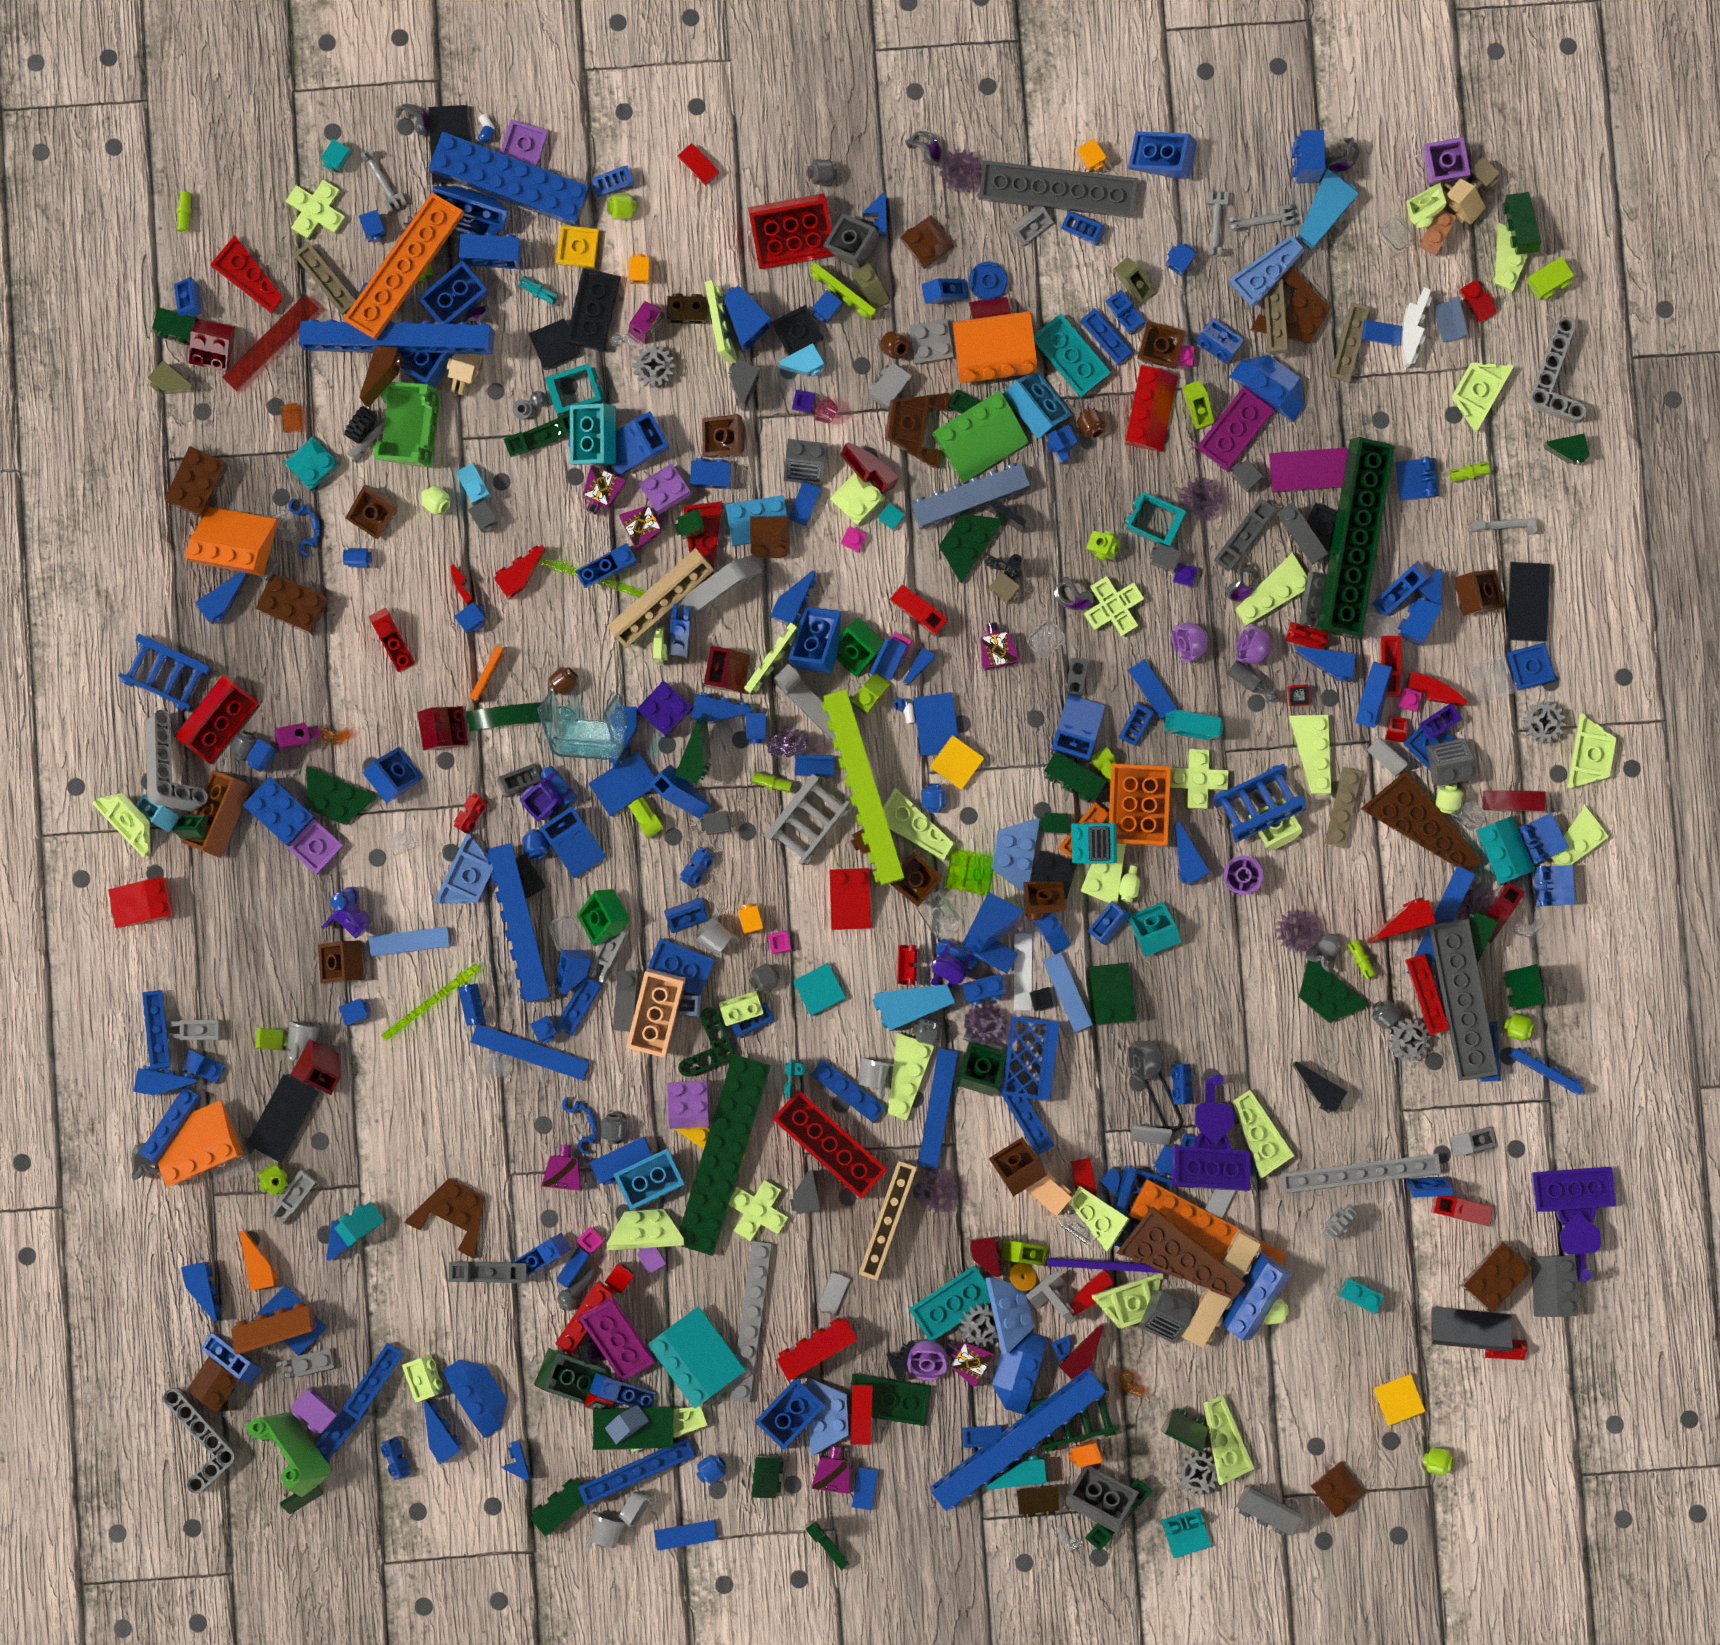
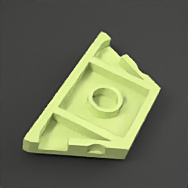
M1470 363L1451 398L1475 432L1478 431L1512 371L1513 365Z
M1582 713L1579 714L1566 787L1568 789L1609 778L1616 738L1610 733L1605 732L1602 727L1592 722Z
M123 793L93 801L92 804L143 858L150 853L149 820L133 805L129 798Z
M664 1209L627 1211L623 1213L609 1238L607 1250L684 1245V1238Z
M1156 1273L1091 1296L1118 1328H1124L1141 1322L1153 1291H1159L1160 1279H1163V1273Z

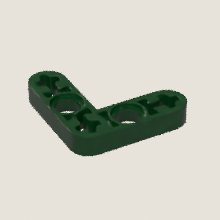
M707 1007L702 1010L700 1015L712 1048L682 1060L679 1063L678 1069L683 1076L695 1075L725 1063L732 1058V1047L720 1017L714 1008ZM706 1011L715 1013L713 1021L714 1023L719 1022V1025L713 1026L709 1030L707 1025H711L710 1021L704 1019ZM714 1029L722 1031L723 1035L720 1040L712 1039L711 1032ZM724 1040L727 1042V1044H723L724 1049H729L730 1051L725 1059L718 1054L721 1052L720 1046L717 1048L714 1046V1044L721 1043ZM709 1055L712 1060L710 1065L703 1066L700 1063L701 1056ZM697 1058V1064L701 1069L696 1070L695 1066L690 1069V1073L682 1071L685 1062L691 1065L694 1063L692 1059Z
M814 1519L806 1524L805 1529L816 1543H820L841 1570L850 1565Z

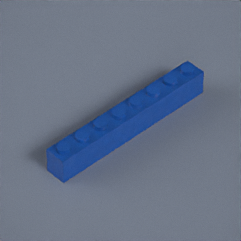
M509 843L489 848L486 858L488 865L492 864L494 872L491 873L493 884L498 886L499 891L495 892L497 902L502 903L503 911H500L502 922H507L508 930H505L507 942H512L513 949H510L512 961L516 960L518 968L514 970L517 980L522 982L523 987L519 988L522 1000L526 999L527 1003L548 998L550 993L513 845Z

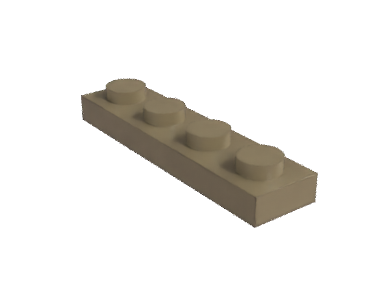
M308 242L293 255L343 316L350 310L356 300Z
M1279 279L1264 296L1269 355L1289 352L1284 281Z
M1351 302L1330 378L1350 382L1362 339L1364 320H1367L1370 307Z
M1342 767L1324 844L1340 848L1345 847L1362 771Z

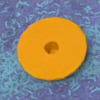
M1017 1263L1011 1267L1009 1276L1015 1288L1020 1291H1028L1035 1286L1036 1274L1031 1266L1026 1263Z

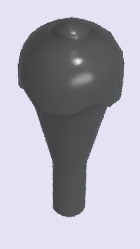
M590 1267L580 1280L558 1294L557 1302L560 1309L572 1311L577 1308L587 1283L597 1273L593 1267Z

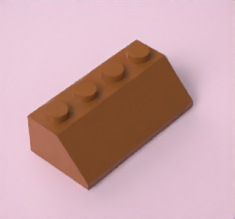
M212 770L204 789L208 794V801L194 812V815L208 816L205 839H183L182 843L222 858L252 785Z
M299 1302L293 1304V1308L289 1310L283 1307L274 1310V1314L269 1316L264 1313L255 1316V1320L250 1322L247 1319L236 1322V1326L231 1329L235 1355L313 1331L317 1327V1322L311 1303Z

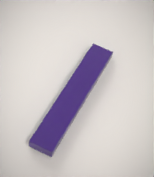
M1059 1258L1046 1259V1266L1165 1273L1141 1263Z

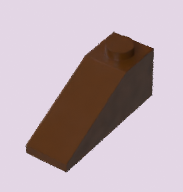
M375 346L359 396L366 407L372 405L396 378L400 368L403 366V356L397 348Z

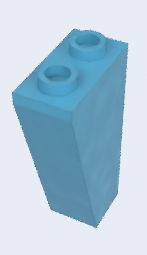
M1328 169L1325 172L1297 237L1310 250H1313L1358 195L1355 186L1351 183H1345L1341 179V175L1334 170Z
M948 984L880 992L874 994L875 999L872 1000L876 1010H881L883 1015L880 1018L884 1028H888L889 1031L956 1003Z

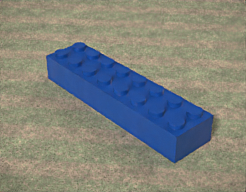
M443 131L428 167L430 173L453 180L458 184L570 226L577 225L590 192L589 186Z

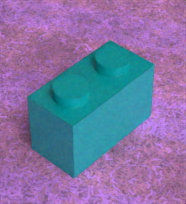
M371 1202L365 1206L361 1203L352 1210L354 1212L352 1215L347 1213L338 1220L340 1223L334 1229L348 1247L385 1221Z
M1345 1278L1337 1296L1374 1314L1377 1313L1384 1298L1383 1295L1349 1278Z

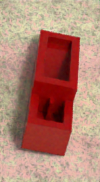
M1381 636L1379 663L1392 667L1386 697H1399L1401 636Z
M1415 672L1409 674L1407 689L1425 692L1426 701L1444 704L1452 703L1462 707L1467 704V700L1447 684L1424 674Z
M1102 1270L1092 1277L1074 1296L1069 1304L1074 1311L1072 1313L1073 1317L1096 1304L1091 1295L1097 1294L1113 1284L1106 1270Z
M852 1384L851 1444H871L873 1385Z

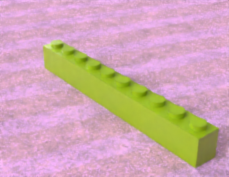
M844 689L824 695V701L821 702L823 712L828 713L830 719L827 720L829 731H833L835 739H832L835 751L839 750L841 758H838L841 770L845 769L847 774L844 777L847 788L851 787L853 795L850 796L852 806L857 807L859 813L855 816L858 826H863L864 833L861 836L864 845L868 844L870 849L867 855L870 864L874 863L876 871H873L876 883L880 882V885L884 886L903 880L904 875L847 690Z

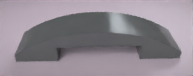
M1260 498L1213 561L1229 572L1276 509Z
M449 1262V1282L527 1283V1263Z

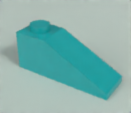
M1039 1455L1027 1456L1026 1460H1022L987 1483L986 1489L1047 1483L1044 1458H1039Z

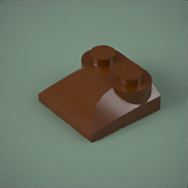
M932 215L913 228L908 229L900 237L901 241L923 269L955 246Z
M1147 321L1137 359L1147 364L1153 363L1175 369L1186 331Z
M740 415L702 418L703 457L729 455L736 457L743 453L745 448V429Z
M364 485L345 519L378 540L392 516L396 514L398 505L392 498L378 489Z
M750 516V551L753 556L758 558H783L790 554V516Z
M912 852L901 865L904 879L890 883V885L919 907L943 876L916 853Z
M1063 881L1023 882L1025 916L1029 919L1037 920L1042 918L1044 913L1065 911Z
M1342 1461L1310 1485L1335 1518L1345 1513L1351 1505L1366 1494L1365 1490Z

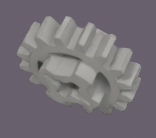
M653 344L652 349H649L646 345V351L643 352L639 349L640 356H634V360L637 363H633L632 367L637 369L633 373L634 375H639L637 378L639 382L644 380V386L651 383L652 388H654L655 383H658L661 387L663 380L667 383L669 382L667 376H673V372L670 369H675V365L670 363L674 361V358L668 357L670 354L669 350L663 352V346L656 349L655 344ZM647 355H650L646 361L643 360ZM658 355L662 356L666 362L661 361ZM652 362H656L655 370H651ZM641 370L647 371L650 378L645 376ZM664 372L662 376L657 378L659 373Z
M1538 701L1537 707L1532 704L1530 705L1531 711L1525 710L1524 713L1528 716L1522 718V721L1526 722L1522 728L1528 729L1526 736L1533 735L1532 741L1538 738L1540 744L1543 743L1544 739L1547 743H1550L1551 737L1556 740L1558 739L1557 734L1563 733L1560 727L1566 726L1565 723L1561 722L1565 716H1560L1559 713L1562 709L1556 710L1555 703L1549 706V701H1545L1544 705H1542L1541 701ZM1541 709L1539 716H1533L1537 710ZM1550 712L1553 713L1556 719H1553V717L1550 715ZM1543 718H1545V721L1548 722V724H1546L1545 726H1543V723L1540 722V720ZM1532 725L1536 727L1537 732L1533 729ZM1548 728H1555L1551 734L1546 735Z
M1405 1018L1404 1022L1399 1020L1398 1027L1392 1026L1394 1033H1389L1392 1040H1389L1388 1043L1393 1045L1390 1051L1394 1052L1395 1057L1403 1061L1408 1059L1413 1062L1414 1057L1420 1059L1421 1052L1426 1054L1425 1046L1430 1047L1427 1040L1431 1039V1036L1426 1035L1428 1030L1424 1027L1425 1024L1420 1021L1418 1022L1414 1018L1412 1020Z
M1352 1204L1344 1210L1340 1207L1325 1222L1327 1227L1321 1235L1328 1241L1335 1236L1340 1238L1355 1222L1353 1217L1357 1214L1358 1210Z
M976 1303L975 1309L969 1306L970 1312H963L966 1317L965 1319H960V1322L964 1325L960 1326L959 1329L963 1332L962 1336L964 1339L967 1338L969 1344L974 1341L976 1347L980 1343L986 1347V1342L994 1343V1337L999 1339L992 1306L989 1308L987 1303H984L983 1307H981L979 1303ZM989 1315L992 1316V1318H993V1323H992L991 1321H989V1319H990V1318H989ZM969 1327L973 1329L974 1335L970 1333Z
M1195 1451L1193 1457L1188 1453L1187 1460L1181 1459L1183 1465L1177 1466L1181 1473H1177L1176 1476L1182 1478L1178 1483L1180 1485L1185 1484L1183 1488L1185 1491L1190 1488V1494L1192 1495L1195 1491H1198L1199 1496H1201L1203 1490L1210 1493L1208 1488L1211 1486L1215 1489L1216 1486L1213 1482L1218 1481V1478L1215 1477L1217 1474L1215 1462L1211 1463L1213 1457L1209 1456L1206 1458L1205 1452L1199 1456L1198 1452ZM1196 1460L1205 1461L1207 1464L1203 1466L1198 1465ZM1188 1464H1189V1465H1190V1471H1189V1473L1186 1474V1476H1185V1470H1186V1467H1187ZM1195 1469H1198L1200 1471L1204 1470L1201 1473V1478H1198L1197 1476L1193 1477V1475L1195 1474ZM1211 1471V1478L1207 1483L1206 1477L1207 1474ZM1195 1481L1198 1482L1201 1487H1195L1190 1485L1189 1483Z

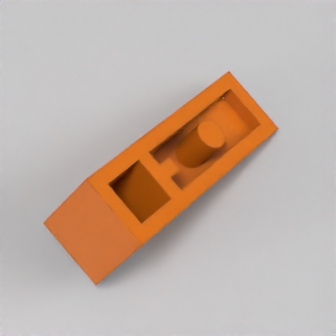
M240 1231L250 1291L276 1286V1281H279L277 1269L274 1270L271 1262L248 1232Z
M1093 1439L1070 1447L1069 1458L1072 1464L1076 1463L1077 1467L1103 1462L1096 1442Z

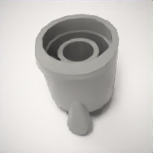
M716 914L708 920L695 938L696 942L716 955L725 948L730 940L735 944L740 941L739 936L730 933L718 921Z
M289 1021L287 1049L291 1050L289 1053L290 1060L295 1061L298 1059L299 1052H303L309 1039L316 1042L320 1027Z
M861 1057L858 1084L878 1088L877 1098L883 1099L885 1097L884 1085L889 1067H893L894 1063Z
M593 1512L592 1517L595 1518L594 1528L585 1545V1549L590 1551L592 1542L604 1547L616 1548L625 1522L621 1518L610 1514Z

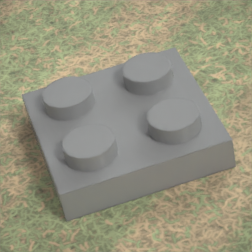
M947 319L909 325L915 365L954 358Z

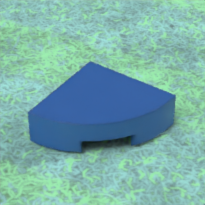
M1112 1167L1100 1180L1113 1195L1118 1190L1120 1183L1119 1174L1115 1167Z
M1070 1335L1051 1343L1059 1361L1063 1360L1070 1351Z

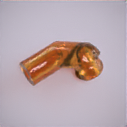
M324 728L320 732L321 739L333 745H337L351 737L346 728L338 733L330 731L329 728Z
M1123 1370L1119 1377L1123 1390L1140 1397L1143 1387L1133 1383L1131 1371Z

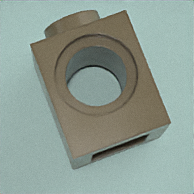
M1482 157L1470 170L1471 175L1469 178L1484 191L1487 187L1491 189L1499 181L1497 176L1500 172Z
M1003 572L989 586V590L1006 604L1009 601L1013 602L1020 594L1018 592L1020 586Z

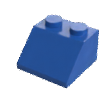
M1420 598L1416 602L1412 601L1407 609V612H1409L1407 619L1403 618L1398 626L1400 630L1398 635L1419 646L1424 642L1442 606Z
M400 747L373 761L363 772L364 776L386 804L402 795L423 778Z

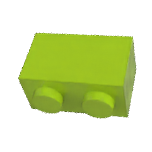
M1561 256L1530 275L1526 282L1538 300L1542 297L1547 299L1555 294L1554 290L1558 287L1563 289L1570 285V280L1574 277V274Z

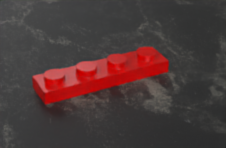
M1425 954L1406 959L1405 963L1428 1034L1433 1035L1449 1030Z
M600 1280L597 1281L555 1344L568 1355L574 1354L588 1333L579 1320V1315L611 1298L614 1292Z

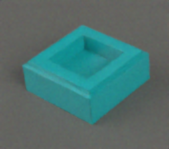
M889 502L877 519L893 531L905 514Z

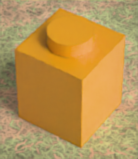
M1094 138L1077 148V155L1088 172L1092 170L1096 172L1105 166L1104 163L1107 157Z
M634 254V257H629L630 284H649V257H646L644 254Z
M753 903L741 906L742 909L738 910L744 935L763 930L757 905L753 906Z

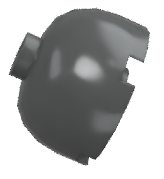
M1149 1041L1132 1042V1046L1128 1047L1127 1058L1129 1067H1134L1136 1072L1133 1076L1138 1081H1145L1155 1077L1160 1072L1162 1062L1164 1061L1162 1051Z

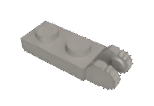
M622 930L621 933L600 944L593 959L594 962L589 971V977L594 978L597 975L601 964L604 968L600 974L599 981L602 983L607 981L629 933Z
M221 1020L166 1022L167 1027L180 1026V1034L167 1033V1039L221 1040Z
M300 1170L277 1200V1204L269 1216L271 1218L276 1216L281 1206L287 1209L279 1221L283 1225L290 1215L296 1211L317 1181L303 1170Z
M331 1348L276 1362V1367H283L288 1364L293 1366L292 1372L279 1374V1379L291 1376L298 1377L335 1368Z

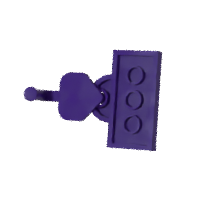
M1221 1074L1210 1076L1205 1080V1102L1198 1104L1195 1109V1125L1201 1132L1194 1138L1192 1147H1172V1187L1250 1191V1151L1231 1149V1143L1225 1134L1233 1127V1109L1228 1104L1215 1103V1085L1218 1086L1224 1082V1077Z
M1612 1166L1532 1172L1535 1212H1556L1558 1220L1565 1226L1560 1232L1561 1248L1567 1254H1575L1577 1279L1579 1283L1583 1284L1592 1278V1272L1586 1269L1585 1254L1594 1253L1601 1246L1600 1231L1591 1223L1596 1215V1208L1616 1206Z

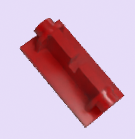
M1290 622L1285 641L1308 648L1323 650L1328 639V633Z
M473 792L472 796L469 795L463 806L468 810L467 813L460 810L453 826L465 834H469L474 829L479 816L485 811L488 801Z
M898 945L897 984L915 985V981H917V967H913V963H917L918 949H916V945Z
M1512 1339L1513 1348L1511 1352L1485 1349V1358L1525 1360V1355H1527L1526 1340Z

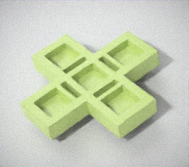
M322 180L313 195L296 185L286 200L287 204L301 212L291 229L306 239L310 238L318 224L336 234L346 219L344 215L330 207L340 193V190L325 180Z
M1107 576L1090 586V589L1100 603L1084 613L1093 630L1098 629L1111 620L1122 637L1138 627L1128 609L1143 601L1144 598L1134 582L1119 592L1115 590Z
M1189 749L1188 769L1171 768L1170 788L1188 789L1187 809H1207L1208 790H1228V770L1209 769V750Z
M766 1180L763 1181L755 1196L736 1187L729 1205L743 1213V1216L734 1232L749 1241L752 1240L760 1225L779 1234L788 1218L772 1208L781 1189Z

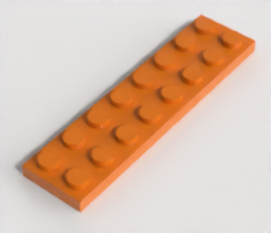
M431 193L343 320L372 339L377 340L465 214L463 210Z
M1147 1179L1128 1213L1133 1218L1142 1221L1149 1210L1155 1207L1219 1261H1221L1239 1229ZM1256 1238L1260 1241L1261 1251L1282 1265L1287 1254Z

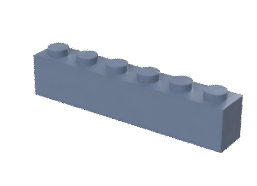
M1013 463L1006 466V470L1001 472L994 470L987 473L988 476L982 479L978 476L970 479L969 483L963 486L959 483L951 486L949 491L943 492V490L934 492L932 494L933 497L927 499L921 497L914 500L911 508L919 529L987 505L995 499L1000 500L1029 489L1030 484L1022 464L1017 465Z

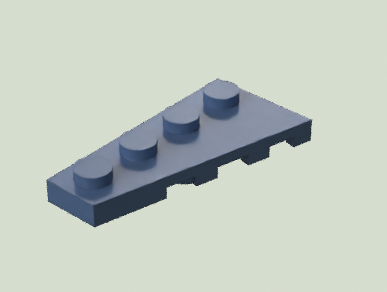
M1291 235L1230 278L1229 282L1253 309L1300 257L1304 249Z

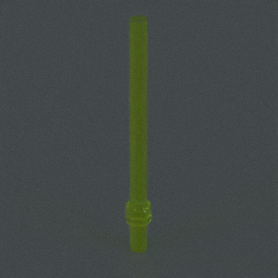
M541 557L539 564L553 568L555 572H565L578 577L575 572L578 570L577 568L565 565V562L560 560L553 561ZM610 579L597 583L639 598L646 592Z
M474 963L464 972H459L455 975V979L381 1034L383 1039L387 1041L457 986L466 983L470 976L480 970L477 963Z

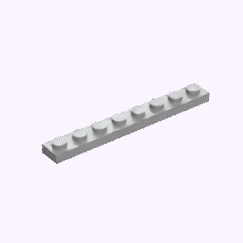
M1431 1154L1281 1173L1280 1176L1283 1193L1440 1174L1441 1169L1439 1155Z
M752 1241L736 1352L737 1358L746 1371L732 1381L730 1400L750 1403L771 1243Z

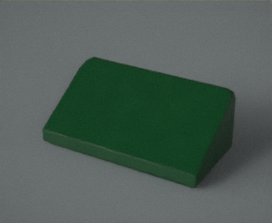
M182 815L172 830L181 839L204 840L208 816Z
M318 1485L303 1497L294 1493L281 1501L280 1505L287 1513L292 1514L321 1496L323 1491Z

